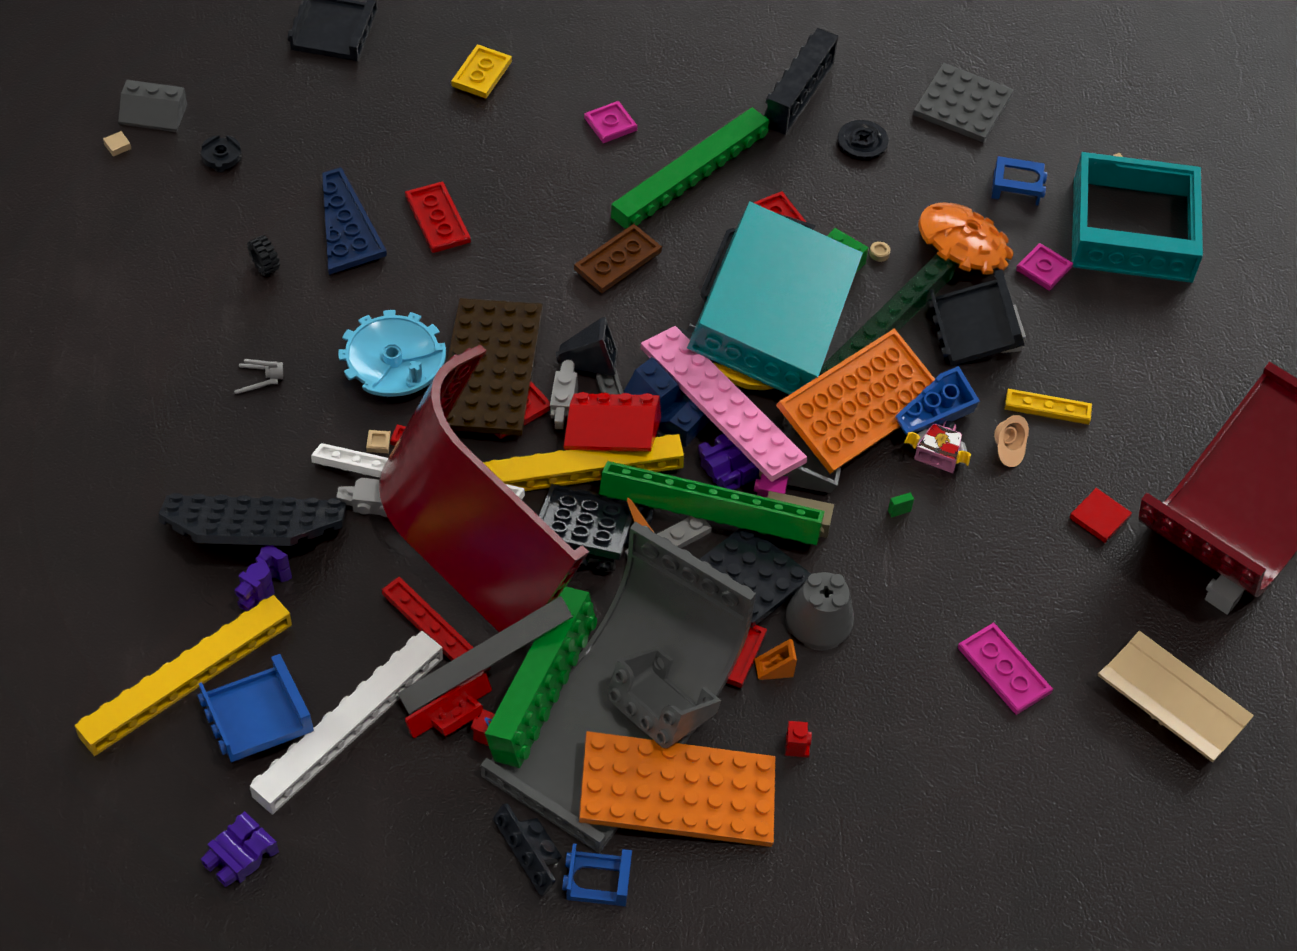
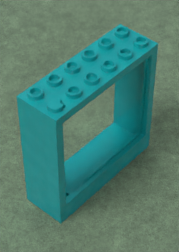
M1082 152L1074 176L1072 267L1193 283L1203 257L1201 167ZM1088 184L1187 196L1188 240L1087 227Z

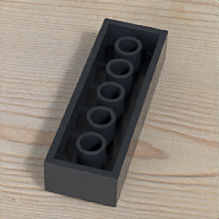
M817 28L814 34L809 35L807 44L801 47L798 57L793 58L790 68L784 71L782 80L777 81L774 91L769 93L766 98L767 108L764 116L769 119L768 128L785 135L787 134L834 65L838 35Z

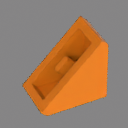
M792 639L755 658L758 679L794 677L797 658Z

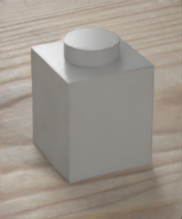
M1220 575L1217 580L1213 578L1207 585L1206 590L1208 593L1205 600L1228 615L1239 602L1244 589L1223 575Z

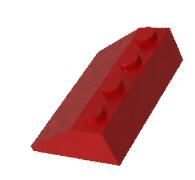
M586 392L574 394L569 407L564 450L651 452L661 420L660 395L649 393L642 395H631L629 393L588 394Z

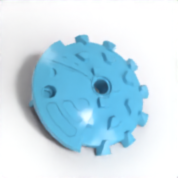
M396 310L383 311L384 316L374 319L367 315L358 320L361 325L354 332L348 329L344 333L342 339L348 342L346 349H339L338 355L339 361L347 362L349 369L344 370L345 376L349 380L356 378L364 384L362 386L364 391L374 395L396 397L417 392L432 382L438 370L445 363V343H438L435 337L440 331L434 324L427 327L419 321L421 316L410 312L408 317L395 315Z

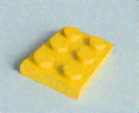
M477 44L451 80V85L460 90L487 98L511 64L512 56Z

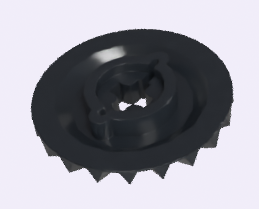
M854 120L848 122L841 127L838 133L839 146L843 148V152H848L849 156L855 155L856 159L858 157H862L864 160L866 157L870 159L874 156L879 157L888 147L889 138L886 131L872 121Z

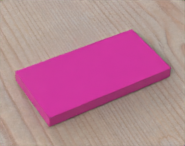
M995 623L990 624L958 644L957 648L1016 715L1052 693L1053 688Z

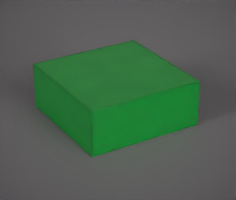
M911 492L890 499L888 512L891 518L911 512L914 502Z

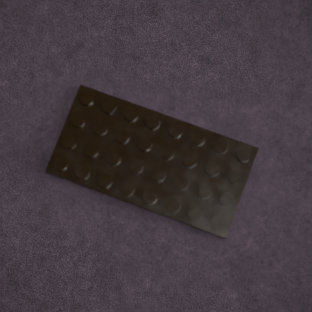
M459 299L447 362L452 356L460 355L466 349H472L478 345H481L487 351L447 418V422L453 431L522 436L543 304Z

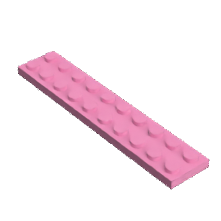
M676 326L641 343V350L649 358L653 357L678 383L679 388L771 482L807 463V456L707 357L687 349L690 340Z

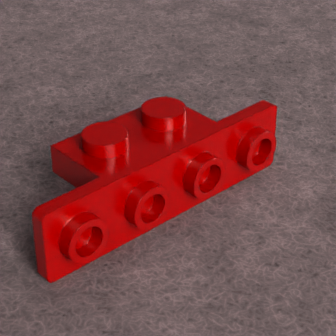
M482 671L406 717L405 722L410 735L416 738L430 728L435 727L440 733L447 736L469 721L474 720L476 716L478 717L483 711V706L477 699L492 690L487 674Z

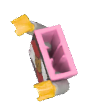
M945 421L943 426L932 424L929 429H925L918 434L908 432L904 443H909L916 449L914 460L950 473L954 472L955 465L959 462L969 466L971 454L967 452L965 443L961 441L962 434L955 431V423Z

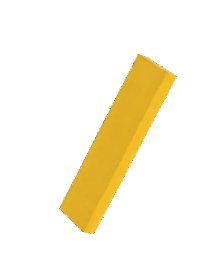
M1008 389L1005 410L1089 425L1092 404Z

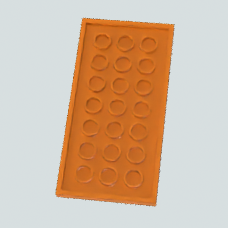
M894 328L818 376V378L785 397L776 406L831 474L901 427L895 416L929 386L935 378Z
M586 732L579 809L580 823L772 847L774 843L775 756L675 743L669 748H663L654 740Z

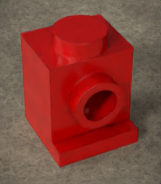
M788 722L785 756L809 758L812 732H808V722Z

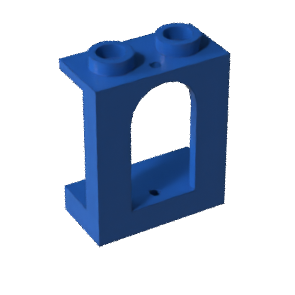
M998 156L994 169L991 198L999 199L1001 191L1036 196L1035 205L1038 206L1040 198H1044L1046 186H1043L1047 179V172H1044L1045 164ZM1004 167L1033 171L1038 174V182L1027 183L1003 179Z
M573 844L572 853L567 852L565 867L570 868L569 875H564L562 890L567 891L566 900L626 906L632 850L622 849L621 856L578 852L576 851L577 844ZM581 868L620 871L617 892L580 888L575 884L573 876Z

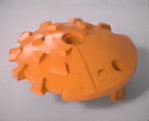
M935 203L925 208L919 218V231L927 244H933L939 250L937 255L944 260L951 259L958 263L959 268L970 272L971 268L981 270L983 274H993L994 268L1005 270L1009 265L1005 258L1011 260L1013 257V250L1006 245L1009 240L1007 235L999 232L993 226L994 222L972 212V209L955 203Z

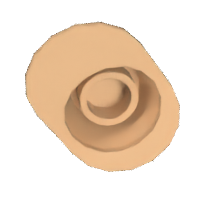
M1013 415L996 427L994 432V438L998 444L999 458L1008 467L1019 465L1025 455L1029 427L1025 418L1020 415Z

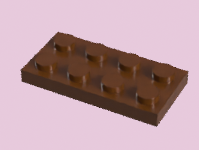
M633 224L575 263L574 270L598 291L603 293L660 254L662 246Z

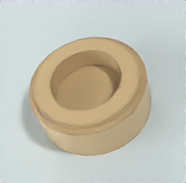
M884 242L873 243L870 247V257L875 261H886L890 256L889 245Z

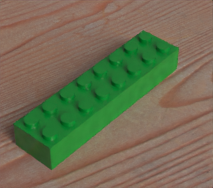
M565 587L560 596L565 601L573 618L533 642L485 732L495 762L521 768L524 760L528 759L530 748L534 741H537L543 723L549 719L550 710L553 704L558 701L563 685L568 682L569 673L572 667L576 666L582 648L586 647L589 634L596 628L597 617H595L589 592Z

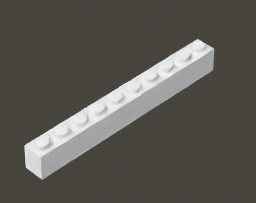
M423 631L417 636H412L400 651L392 654L387 663L376 668L373 675L367 681H362L350 696L344 697L337 708L332 712L326 713L322 721L313 727V732L305 734L298 743H293L288 748L287 753L280 759H275L267 771L253 779L250 785L252 798L273 815L400 699L398 695L400 691L421 680L443 659L442 646Z

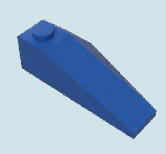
M957 366L937 376L895 418L905 435H907L908 432L915 433L928 429L932 424L941 425L945 421H954L975 411L980 400L960 367Z

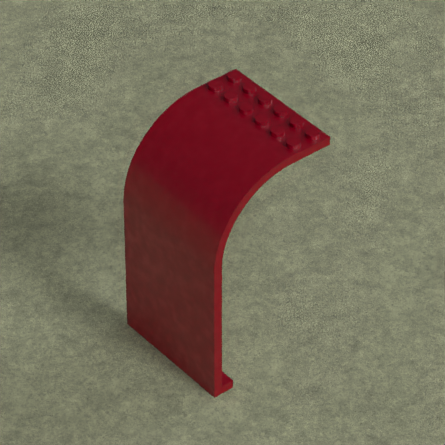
M478 345L472 349H466L460 355L452 356L438 370L381 471L379 492L385 513L397 532L498 632H501L558 598L589 551L583 545L573 550L459 440L447 422L449 414L487 351L481 345Z
M1270 361L1265 366L1263 374L1164 502H1161L1146 492L1141 499L1139 522L1255 597L1260 596L1274 582L1297 552V378Z

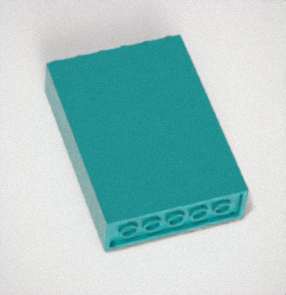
M749 201L736 227L687 349L784 393L792 394L815 378H818L863 252Z

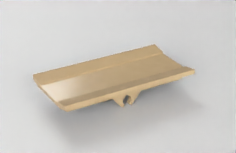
M1138 631L1117 656L1098 673L1100 678L1147 712L1152 719H1156L1160 725H1164L1211 762H1214L1254 716L1141 631Z

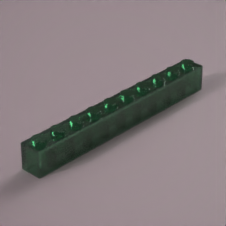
M936 254L822 365L819 376L894 328L898 332L928 302V299L932 298L930 290L933 289L935 295L954 277L957 263L949 258L944 260Z

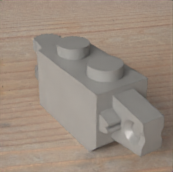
M571 360L562 362L561 370L555 373L550 401L551 418H555V429L564 430L572 397L578 393L577 373L574 371V363Z
M360 478L356 481L355 486L338 488L337 498L341 502H345L346 505L353 506V512L387 517L380 499L379 480Z

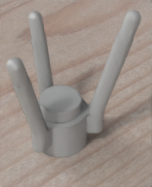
M244 359V363L249 364L240 363V368L265 369L266 378H270V380L235 390L234 393L239 394L270 384H278V379H283V362Z

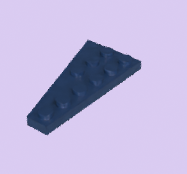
M340 167L322 173L329 275L387 256V251L343 169Z

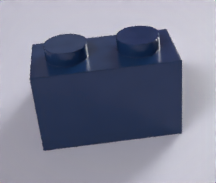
M653 357L634 371L624 390V393L631 395L646 393L660 395L661 413L683 397L678 383Z
M683 395V397L661 413L658 429L666 435L679 434L681 445L686 447L711 420L687 395Z

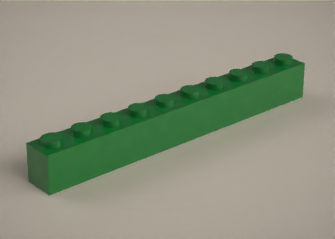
M753 107L613 202L611 204V218L625 229L633 224L638 226L642 220L652 216L662 206H666L675 197L681 196L685 190L695 186L698 181L708 177L718 167H722L728 160L738 156L741 151L751 147L760 138H764L768 133L769 119Z
M607 461L602 471L599 495H604L608 498H617L625 501L629 498L634 504L647 505L654 509L660 508L676 514L690 515L697 519H707L719 524L724 523L740 529H750L761 534H771L783 539H792L817 545L825 512Z

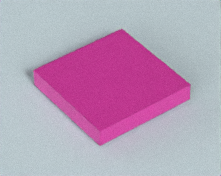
M619 101L584 113V119L602 143L637 131V124Z
M1039 243L1017 265L1016 271L1050 291L1072 268L1073 263Z

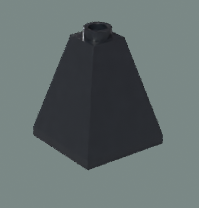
M606 317L598 319L562 343L559 351H556L557 362L560 364L566 360H571L574 363V370L615 375L618 350Z

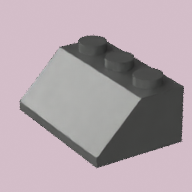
M126 80L121 92L119 124L177 132L187 107L185 88Z

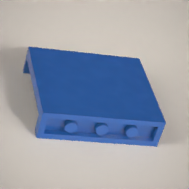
M281 654L271 657L273 668L206 692L202 682L198 683L201 693L197 694L202 708L206 706L207 709H204L207 721L208 723H214L211 725L215 739H221L218 741L220 750L223 755L227 753L230 762L314 731L310 713Z

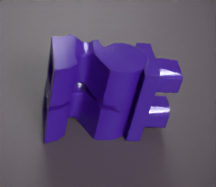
M724 433L715 439L716 446L711 447L706 442L698 446L701 467L712 477L713 483H716L718 487L735 490L740 485L744 486L759 478V469L753 463L749 464V459Z
M273 545L261 548L258 557L255 558L256 563L251 564L247 568L246 573L243 571L239 575L240 584L235 589V594L240 598L237 602L238 606L245 611L251 610L261 600L268 599L274 595L272 578H276L281 582L292 578L288 555Z
M244 811L236 817L232 825H228L226 831L220 833L215 840L207 844L209 851L201 858V862L210 872L221 864L224 868L216 876L227 887L235 880L239 883L243 882L246 876L256 871L261 864L262 855L265 852L269 856H274L279 853L277 842Z

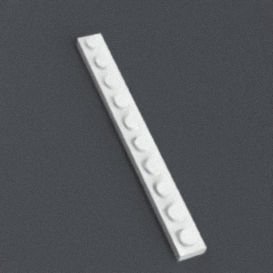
M323 443L311 455L313 463L379 478L388 460L386 457ZM506 484L521 500L525 496L524 488Z

